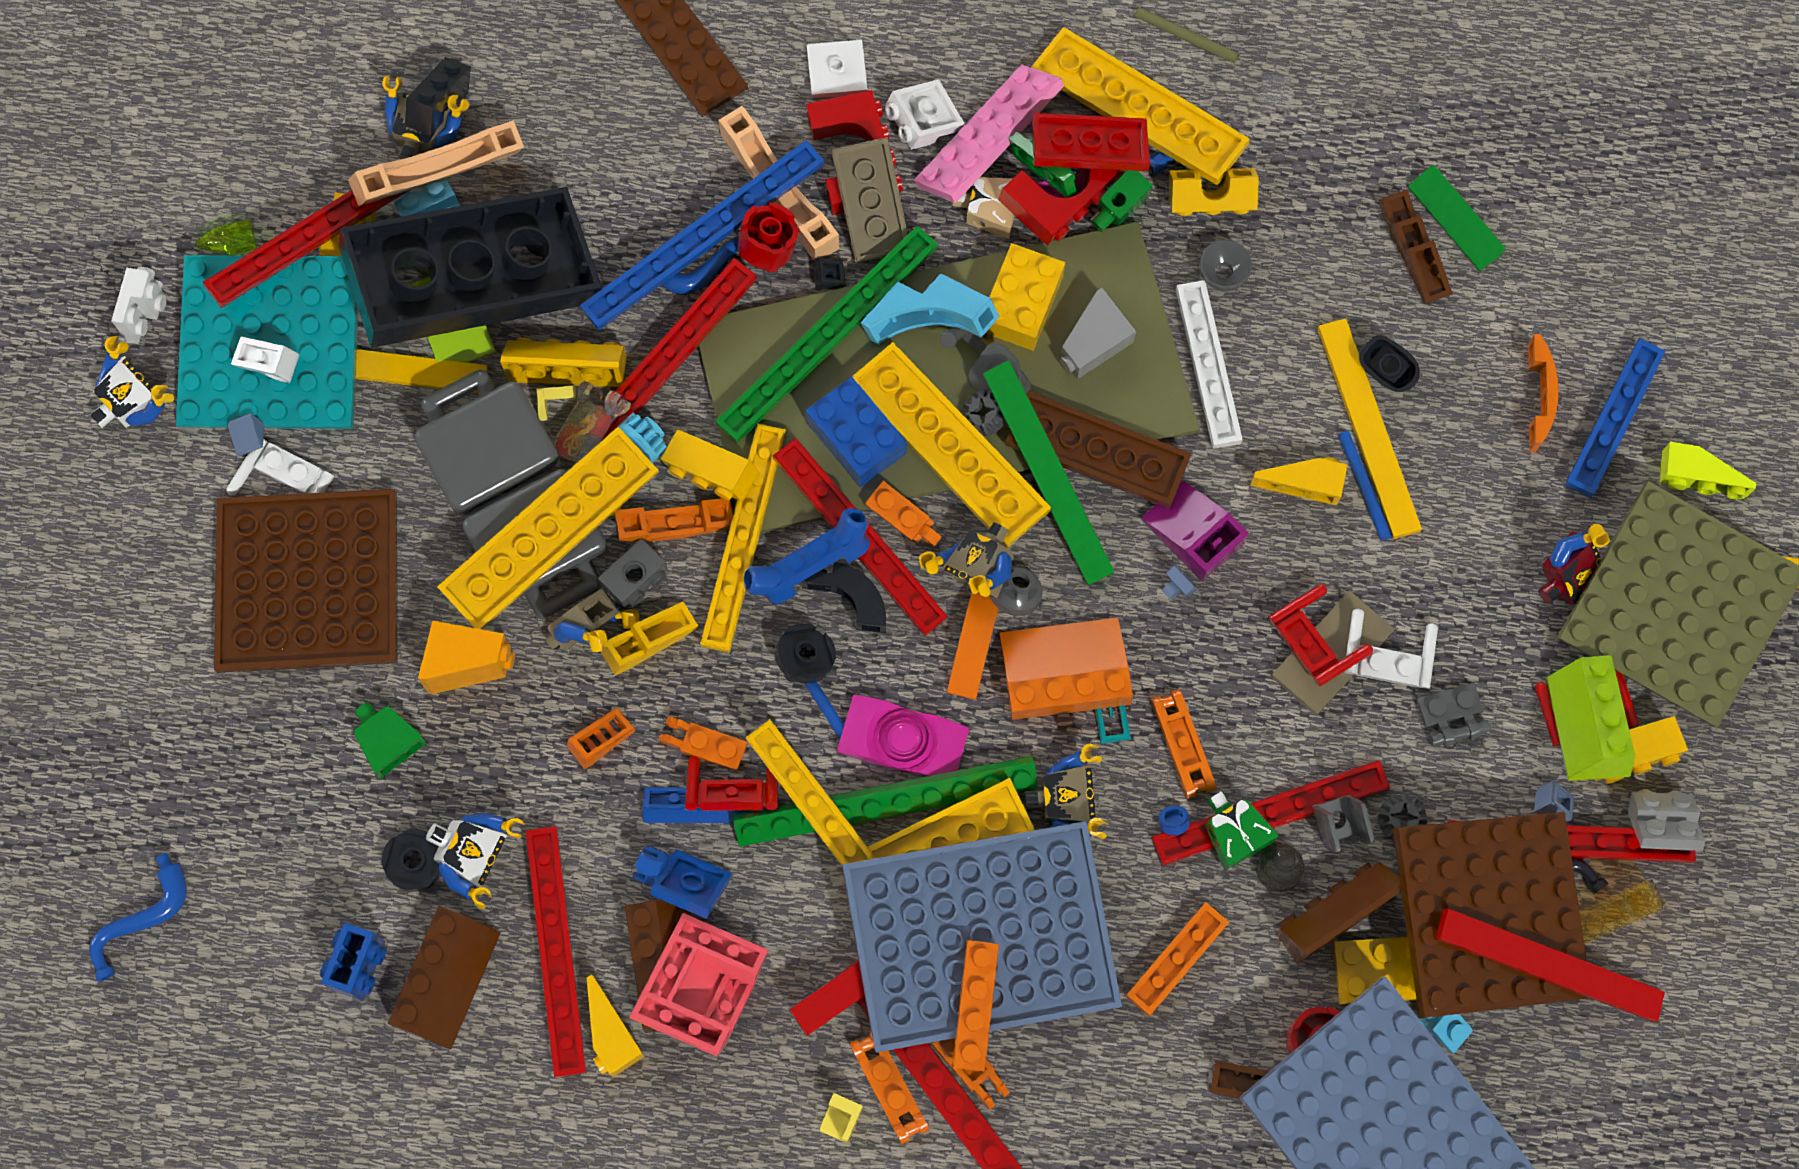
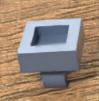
M1174 565L1166 572L1172 581L1162 591L1169 599H1174L1181 591L1185 595L1191 596L1199 589L1178 566Z

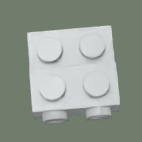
M939 79L895 90L891 93L885 104L886 116L889 120H895L899 127L898 135L903 143H908L911 150L934 144L938 137L959 132L965 125Z
M138 267L137 269L126 268L111 320L128 343L139 344L140 337L145 336L147 332L148 321L146 318L157 320L159 311H164L166 307V295L162 291L163 283L155 280V271L146 267Z

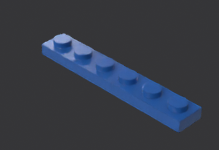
M1641 338L1637 340L1564 484L1565 486L1589 498H1592L1666 352L1665 350Z

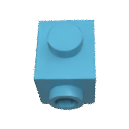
M1460 1014L1429 1018L1418 1017L1425 1028L1433 1034L1440 1044L1453 1054L1473 1031Z

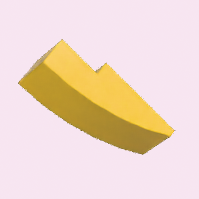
M681 602L633 624L630 630L607 640L609 646H602V651L600 652L616 676L696 630L698 624L685 603Z

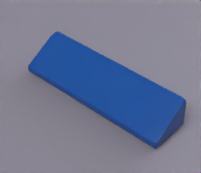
M686 787L644 788L642 808L644 823H734V814L754 811H701V808L689 811L685 808L686 796H680L686 795ZM651 795H669V796H651Z

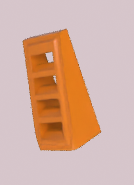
M616 707L570 737L567 748L585 770L633 734L635 729ZM612 719L622 730L618 734L609 724ZM604 727L612 738L607 740L599 729ZM594 735L601 745L596 747L589 737ZM582 742H584V744L590 750L589 753H587L586 750L582 747Z

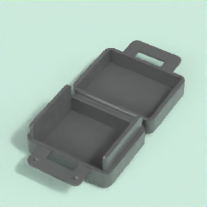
M479 369L422 399L421 406L430 423L415 432V442L452 510L458 514L469 513L470 516L463 522V530L475 552H477L567 471L564 469L552 471L551 468L558 462L557 450L522 386L515 381H510L496 388L485 370ZM475 390L478 391L479 398L448 414L443 410L442 407ZM599 526L517 598L525 596L537 617L547 618L601 588L598 581L599 574L591 562L592 559L602 555L607 548L606 539ZM574 569L576 570L581 581L546 598L541 588L542 586Z

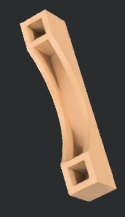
M743 106L719 119L721 137L752 179L778 161L759 127ZM796 186L773 202L786 207L794 214V220L799 228L797 239L813 261L817 257L825 258L839 249V234L825 215Z
M513 120L416 156L382 163L357 171L348 181L360 207L515 155L524 148V145Z

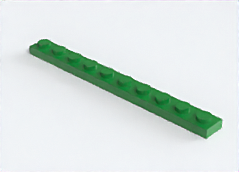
M916 226L715 421L716 425L738 444L757 423L774 409L861 324L868 313L874 309L897 282L903 283L938 249V243Z
M1033 756L830 795L829 797L849 824L853 825L954 805L1009 778L1016 792L1038 788L1035 762ZM795 803L779 805L775 810L764 808L762 810L733 815L739 847L816 832Z

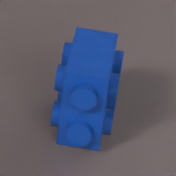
M344 923L342 930L338 929L333 937L332 947L334 950L330 960L326 959L321 968V984L336 993L363 1001L365 995H370L375 984L373 974L376 966L381 965L387 952V948L384 947L386 942L374 932Z

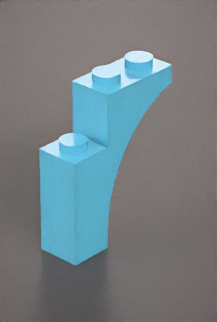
M940 274L923 294L897 282L874 309L868 313L861 322V325L869 339L879 345L888 338L906 330L934 325L957 327L982 337L1000 316L991 298Z

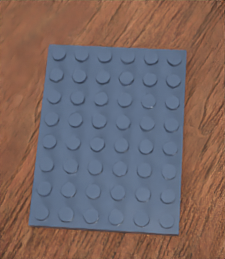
M1087 821L842 864L875 1053L955 1038L967 940L999 944L989 1032L1122 1007Z
M1387 977L1379 978L1239 1097L1294 1169H1535Z

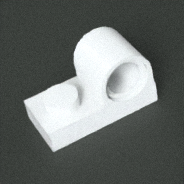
M240 337L231 364L238 368L262 373L281 382L290 383L300 355L282 345Z

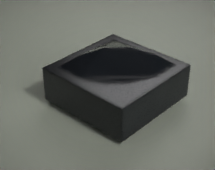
M817 257L813 261L816 288L839 289L846 287L843 260Z

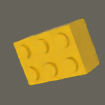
M1011 243L989 297L1000 317L985 334L1034 351L1063 279L1066 262Z

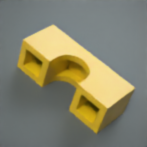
M1255 168L1229 169L1226 173L1224 184L1214 191H1207L1201 187L1202 179L1199 171H1169V206L1172 213L1181 216H1188L1193 214V212L1217 215L1221 211L1246 214L1249 213V210H1257L1259 176Z

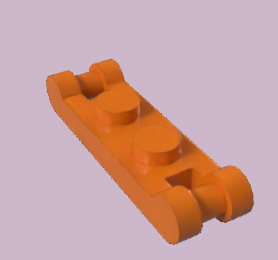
M1180 689L1171 691L1170 695L1162 698L1160 695L1150 698L1186 799L1196 797V793L1204 790L1207 793L1216 790L1212 772ZM1174 706L1177 713L1168 715L1166 708ZM1199 771L1201 779L1192 782L1190 773Z
M870 1031L868 1037L860 1041L856 1039L850 1042L849 1045L902 1145L910 1141V1136L918 1132L923 1134L930 1129L889 1051L878 1052L879 1055L871 1060L867 1059L865 1052L874 1048ZM910 1112L913 1121L903 1126L899 1117Z

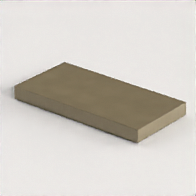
M888 137L831 149L855 263L885 257L908 235Z
M1350 590L1315 627L1337 656L1338 661L1346 656L1351 616L1354 609L1364 611L1360 645L1370 644L1373 647L1379 648L1395 630ZM1293 652L1271 675L1277 683L1315 716L1323 710L1354 676V674L1343 672L1319 687Z

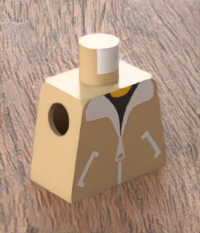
M979 177L973 185L972 192L967 191L956 203H952V206L968 209L966 224L1003 238H1010L1015 215L998 198L1002 189L1012 179Z

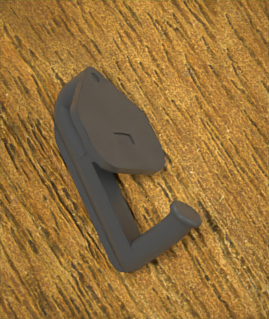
M953 327L941 334L940 342L944 347H954L957 340L963 338L980 354L969 372V381L976 391L979 392L981 389L991 390L983 373L1008 360L1025 393L1027 394L1031 390V383L1020 369L1017 356L1000 342L991 343L984 335L979 337L957 327Z

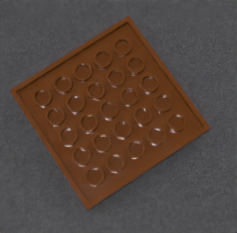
M395 489L217 498L214 671L216 673L398 663L397 491Z
M1565 812L1393 829L1419 1018L1588 998L1435 939L1443 909H1451L1587 962Z

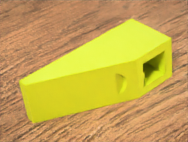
M1669 442L1662 450L1660 483L1667 484L1668 488L1672 490L1693 488L1703 495H1713L1718 492L1727 494V497L1730 499L1740 500L1748 497L1756 489V482L1700 446Z

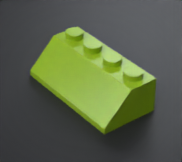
M1612 655L1581 657L1548 676L1547 685L1568 781L1631 777L1635 753Z

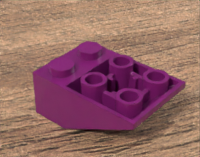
M1185 481L1180 483L1170 509L1156 504L1141 517V520L1201 582L1245 544L1249 535L1229 512Z

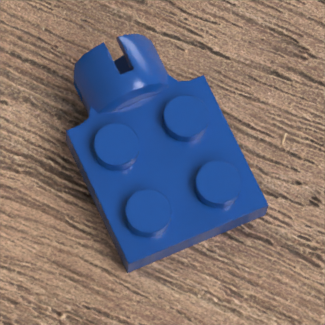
M646 846L642 850L644 852L640 853L636 861L635 867L637 872H633V878L652 887L650 895L707 919L729 884L732 873L677 849L673 854L668 855L657 848Z

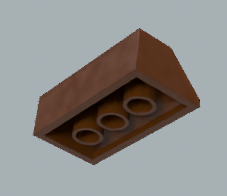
M1368 862L1354 872L1355 879L1349 883H1346L1343 879L1329 889L1331 892L1330 896L1324 900H1321L1318 896L1304 906L1306 912L1299 917L1292 913L1279 922L1282 928L1278 930L1276 935L1296 964H1299L1401 894L1400 878L1381 862L1374 866H1371Z
M664 900L625 905L638 999L681 915L685 913L691 916V912ZM642 1024V1029L645 1033L658 1032Z
M438 906L388 1024L396 1029L451 1050L501 933L467 916Z

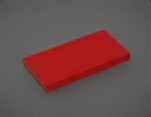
M1033 113L1034 166L1129 171L1149 170L1147 118Z

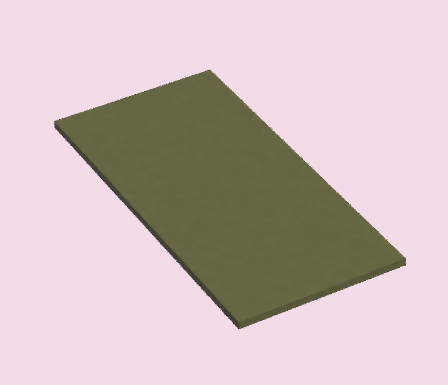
M1139 222L1107 228L1102 232L1098 230L1063 238L1059 242L1054 240L1048 246L1045 243L1024 247L1066 262L1063 279L1036 347L1032 351L984 334V336L991 343L1000 342L1017 356L1020 369L1031 383L1030 391L1158 441L1199 433L1200 427ZM1008 251L915 271L902 284L923 294L928 286L940 274H943L990 297ZM855 285L727 313L699 344L716 419L739 399ZM1103 288L1135 329L1134 343L1077 379L1072 372L1070 374L1067 373L1060 362L1062 346L1096 291ZM860 324L758 424L786 429L783 447L796 438L853 506L860 511L869 509L864 504L882 481H885L908 500L948 491L951 489L908 444L906 454L860 488L806 423L805 410L856 374L893 342L959 412L964 414L965 407L963 403H966L971 398V394L978 392L969 381V372L980 354L963 338L957 340L954 347H944L940 342V336L943 332L953 328L951 326L934 325L906 330L878 345L869 339L863 326ZM982 405V410L975 414L985 419L986 413L993 409H988L985 405ZM1007 421L996 433L983 436L1019 474L1031 471L1022 452L1005 445L1010 432ZM756 426L738 444L719 428L723 449L748 459ZM779 465L777 466L760 534L824 519Z

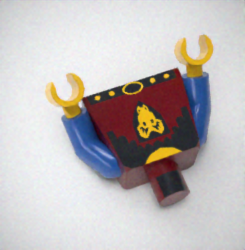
M1593 524L1590 526L1587 534L1584 532H1571L1566 538L1560 539L1557 542L1552 554L1542 566L1548 582L1538 592L1545 602L1550 604L1559 598L1572 605L1577 603L1601 561L1597 547H1604L1610 542L1608 533L1605 532L1602 525Z

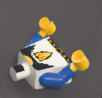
M118 336L107 338L105 349L108 353L93 391L103 404L91 413L90 416L101 428L115 417L125 428L130 425L139 426L153 423L165 407V404L173 402L174 395L170 393L164 394L165 390L168 389L167 385H155L153 387L125 356L121 358L119 354L127 352L129 348L126 342H120L117 346Z
M488 813L465 815L461 821L453 820L448 829L436 823L433 824L427 833L426 840L439 846L434 860L439 863V872L447 886L467 899L472 897L475 905L480 909L486 908L485 905L477 901V899L482 894L492 898L490 891L482 886L507 837L503 832L506 831L514 838H520L522 835L513 833L512 827L516 823L525 825V823L518 818H512L507 821L505 817Z

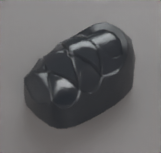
M1374 336L1359 354V361L1364 369L1377 382L1394 392L1402 393L1409 391L1420 378L1419 364L1406 349L1386 336Z

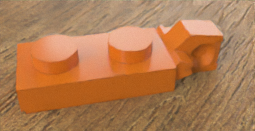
M885 481L881 482L864 504L910 541L913 540L918 544L923 539L932 547H935L942 538L931 528L934 522L929 516Z

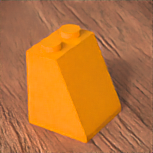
M432 620L418 679L428 693L436 694L505 678L507 669L512 670L515 652H511V644H509L503 633Z

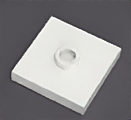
M862 40L807 44L812 98L845 96L868 91Z

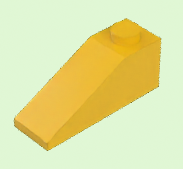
M1325 457L1323 459L1316 458L1256 471L1250 486L1337 506L1342 495L1348 464H1343L1336 458Z
M590 975L587 977L592 1042L593 1049L598 1055L593 1060L602 1074L608 1072L613 1078L645 1056L594 976Z

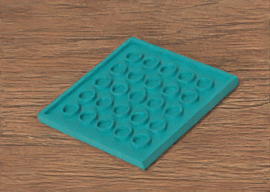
M184 255L176 426L178 428H228L229 421L247 414H253L264 423V428L353 429L358 306L342 256H304L220 308L204 288L203 281L244 256ZM240 337L282 345L298 353L300 357L291 382H281L262 373L232 365L231 362Z

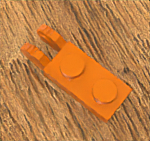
M667 717L666 725L687 733L683 741L668 734H661L659 742L680 749V752L687 755L696 756L707 762L736 772L738 771L748 745L746 741L692 722L689 724L680 719Z
M955 1038L931 1042L932 1047L970 1092L973 1091L987 1109H992L995 1104L991 1096L980 1086L986 1079H989L995 1090L1003 1097L1010 1093L1006 1085L996 1075V1070L987 1059L985 1072L952 1068Z

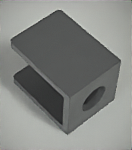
M1347 795L1312 806L1322 843L1334 852H1341L1339 839L1358 835L1370 843L1375 841L1364 802L1351 795ZM1334 811H1341L1345 817L1343 825L1339 828H1335L1331 814Z

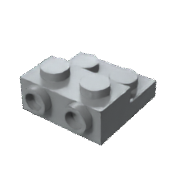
M1648 789L1631 793L1628 815L1641 848L1703 851L1705 839L1698 824L1700 811L1693 795L1681 793L1677 790L1671 791L1668 794L1655 793Z

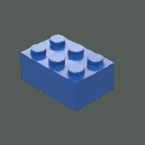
M853 377L847 379L805 410L806 423L860 488L906 454L907 441Z

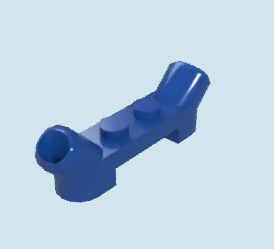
M845 509L837 526L769 567L749 566L744 574L746 590L750 595H765L770 603L780 604L797 594L794 588L795 585L844 557L849 564L861 557L870 546V539L865 534L869 525L867 517L858 509Z

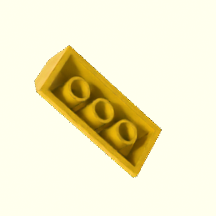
M521 337L516 340L507 341L500 362L508 382L619 388L625 381L627 355L625 347L616 342H605L603 345L591 344L584 340H578L574 343H562V341L557 339H547L545 342H539Z

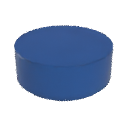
M1169 806L1159 813V826L1165 834L1179 835L1187 831L1190 826L1189 813L1181 806Z

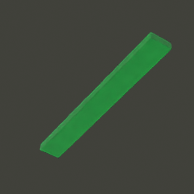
M1008 360L984 372L983 375L1046 502L1051 506L1050 510L1087 584L1090 585L1115 573L1010 361Z

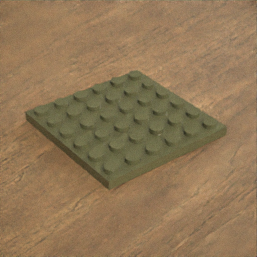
M1646 481L1557 638L1590 657L1612 655L1616 672L1693 716L1718 728L1799 586V565L1654 483Z

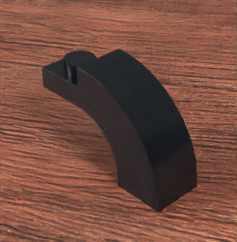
M834 562L832 573H827L826 569H822L801 582L802 589L832 592L845 597L855 609L856 630L886 634V612L882 597L871 580L857 569Z

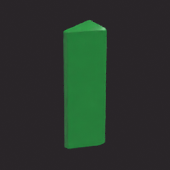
M1435 165L1430 166L1408 186V189L1479 272L1503 255L1505 251L1504 245Z

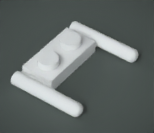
M263 439V448L247 454L226 491L231 496L237 495L253 468L303 494L325 493L334 476Z
M1354 609L1352 611L1346 656L1363 646L1360 645L1364 611L1361 609ZM1433 623L1426 626L1422 657L1372 646L1373 653L1344 671V673L1430 689L1438 626Z

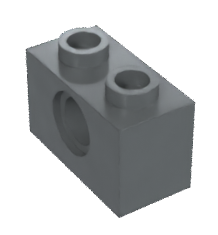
M641 538L598 577L600 586L625 610L630 605L632 607L637 606L644 599V592L651 585L653 587L660 585L667 576L665 572L668 571L666 562ZM637 571L643 574L642 578L638 581L632 582L628 580V576L632 572Z

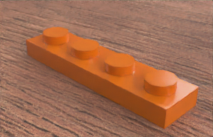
M1205 902L1125 997L1150 1017L1229 924V921Z
M966 941L952 1068L985 1072L999 944Z

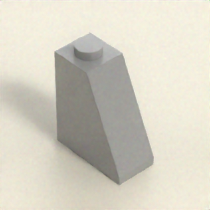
M1103 288L1096 291L1062 346L1060 362L1065 371L1069 374L1072 372L1077 379L1134 343L1135 329Z

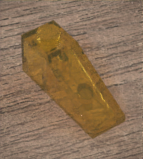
M1644 881L1580 911L1584 944L1667 908L1654 881Z

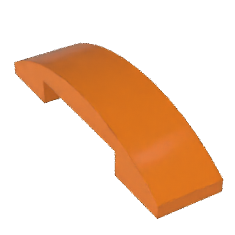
M1534 334L1528 343V371H1540L1541 416H1535L1529 424L1530 452H1536L1547 437L1554 422L1558 405L1559 388L1555 363L1546 342L1540 334Z
M720 498L702 500L699 505L644 511V507L616 510L614 518L619 540L637 542L642 538L645 542L675 540L729 529L733 519L731 501Z
M979 592L977 594L971 593L947 689L949 694L974 700L977 698L998 613V608L993 604L990 596L983 597Z

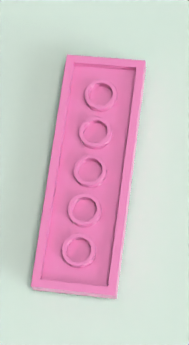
M1021 65L914 179L915 184L926 192L956 203L1010 145L1009 138L1016 132L1021 133L1032 121L1033 113H1040L1064 87L1061 78Z

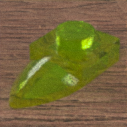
M250 219L213 228L203 234L195 243V246L202 250L227 252L228 255L257 249Z

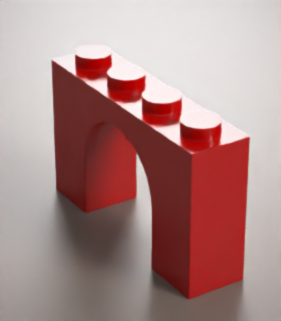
M872 90L806 104L807 119L813 140L841 134H853L866 141L888 137L889 141L887 125H881L879 118L883 116L881 102L879 99H874ZM890 149L893 165L896 166L894 151ZM897 174L896 179L900 192L903 191L900 175ZM837 177L825 179L826 193L832 216L844 213Z
M1079 168L1084 178V190L1075 196L1060 198L1045 192L1021 170L1002 189L998 200L1048 246L1055 239L1058 242L1061 241L1070 231L1068 226L1073 221L1079 223L1089 212L1087 207L1093 202L1097 205L1099 199L1107 192L1106 189L1111 184H1114L1125 172L1124 170Z

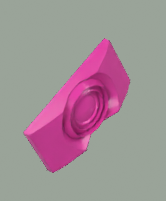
M853 695L836 753L919 777L958 771L969 728L940 716L905 709L888 701Z

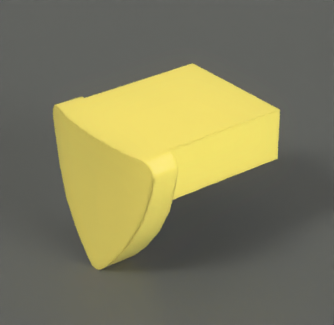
M575 386L537 388V407L540 421L548 420L547 400L576 398Z

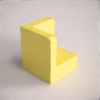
M833 1093L829 1102V1108L820 1126V1131L848 1144L863 1106Z

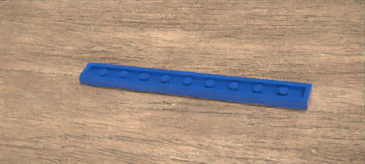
M805 140L582 303L580 310L598 331L741 227L745 213L752 206L756 205V208L768 206L769 203L778 200L824 166L823 158Z

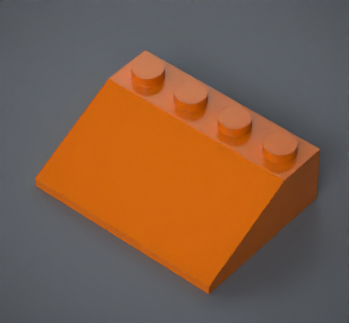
M1118 617L1000 632L1012 720L1131 705L1133 693Z

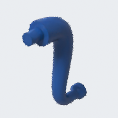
M739 236L728 240L692 272L686 274L678 272L661 286L676 294H689L700 290L738 252Z
M163 853L155 858L161 869L156 876L164 892L162 899L147 909L107 924L92 938L89 954L96 969L95 977L97 982H102L115 975L113 967L107 965L103 956V948L107 942L119 936L159 925L172 918L182 908L187 894L186 880L180 863L172 864L167 853Z

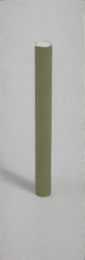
M1138 7L1134 17L1227 61L1235 63L1239 56V53L1146 9Z

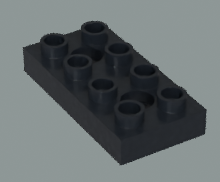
M567 187L340 228L338 247L371 348L580 307L582 303L602 289ZM517 246H526L532 254L542 256L544 261L536 265L522 264L513 258L510 250ZM414 267L421 275L430 277L431 282L422 287H412L401 282L396 276V272L402 268Z

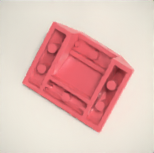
M683 913L630 1015V1019L717 1057L726 1046L752 993L768 949Z

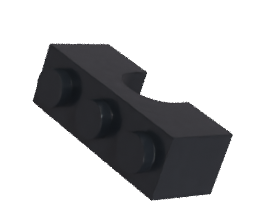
M445 57L407 97L405 127L431 136L443 123L448 98L451 95H458L457 106L461 103L462 99L466 98L469 92L471 66L463 64L456 59Z

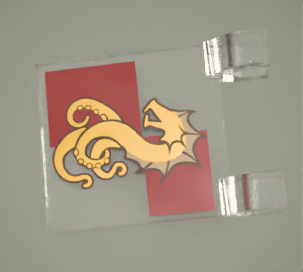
M583 381L579 385L578 401L552 441L559 457L578 463L599 444L613 420L617 416L625 414L630 408L631 403L620 399L617 405V401L621 397L619 393L610 391L605 398L604 408L596 405L603 397L601 391L593 389L589 395L594 385L587 381Z

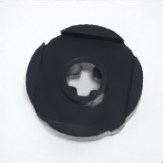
M809 624L794 625L788 628L778 640L775 648V658L780 670L788 681L804 684L816 683L825 678L831 671L836 659V649L832 639L826 633L823 635L816 631L817 627ZM801 648H805L807 653H812V656L809 659L802 658L799 654Z
M421 829L405 830L402 834L389 840L383 850V870L387 878L401 890L418 892L428 889L441 877L439 863L434 860L439 846L426 840L427 831ZM414 852L419 853L418 858L422 860L420 865L410 868L406 858L412 857Z

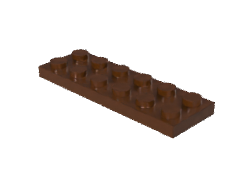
M615 0L701 117H704L748 89L746 81L685 0Z
M1028 391L1026 395L1063 468L1170 509L1192 453ZM1010 429L1005 445L1021 451Z

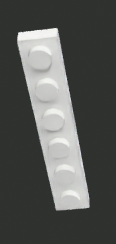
M1205 280L1177 285V298L1212 449L1241 444L1243 439Z

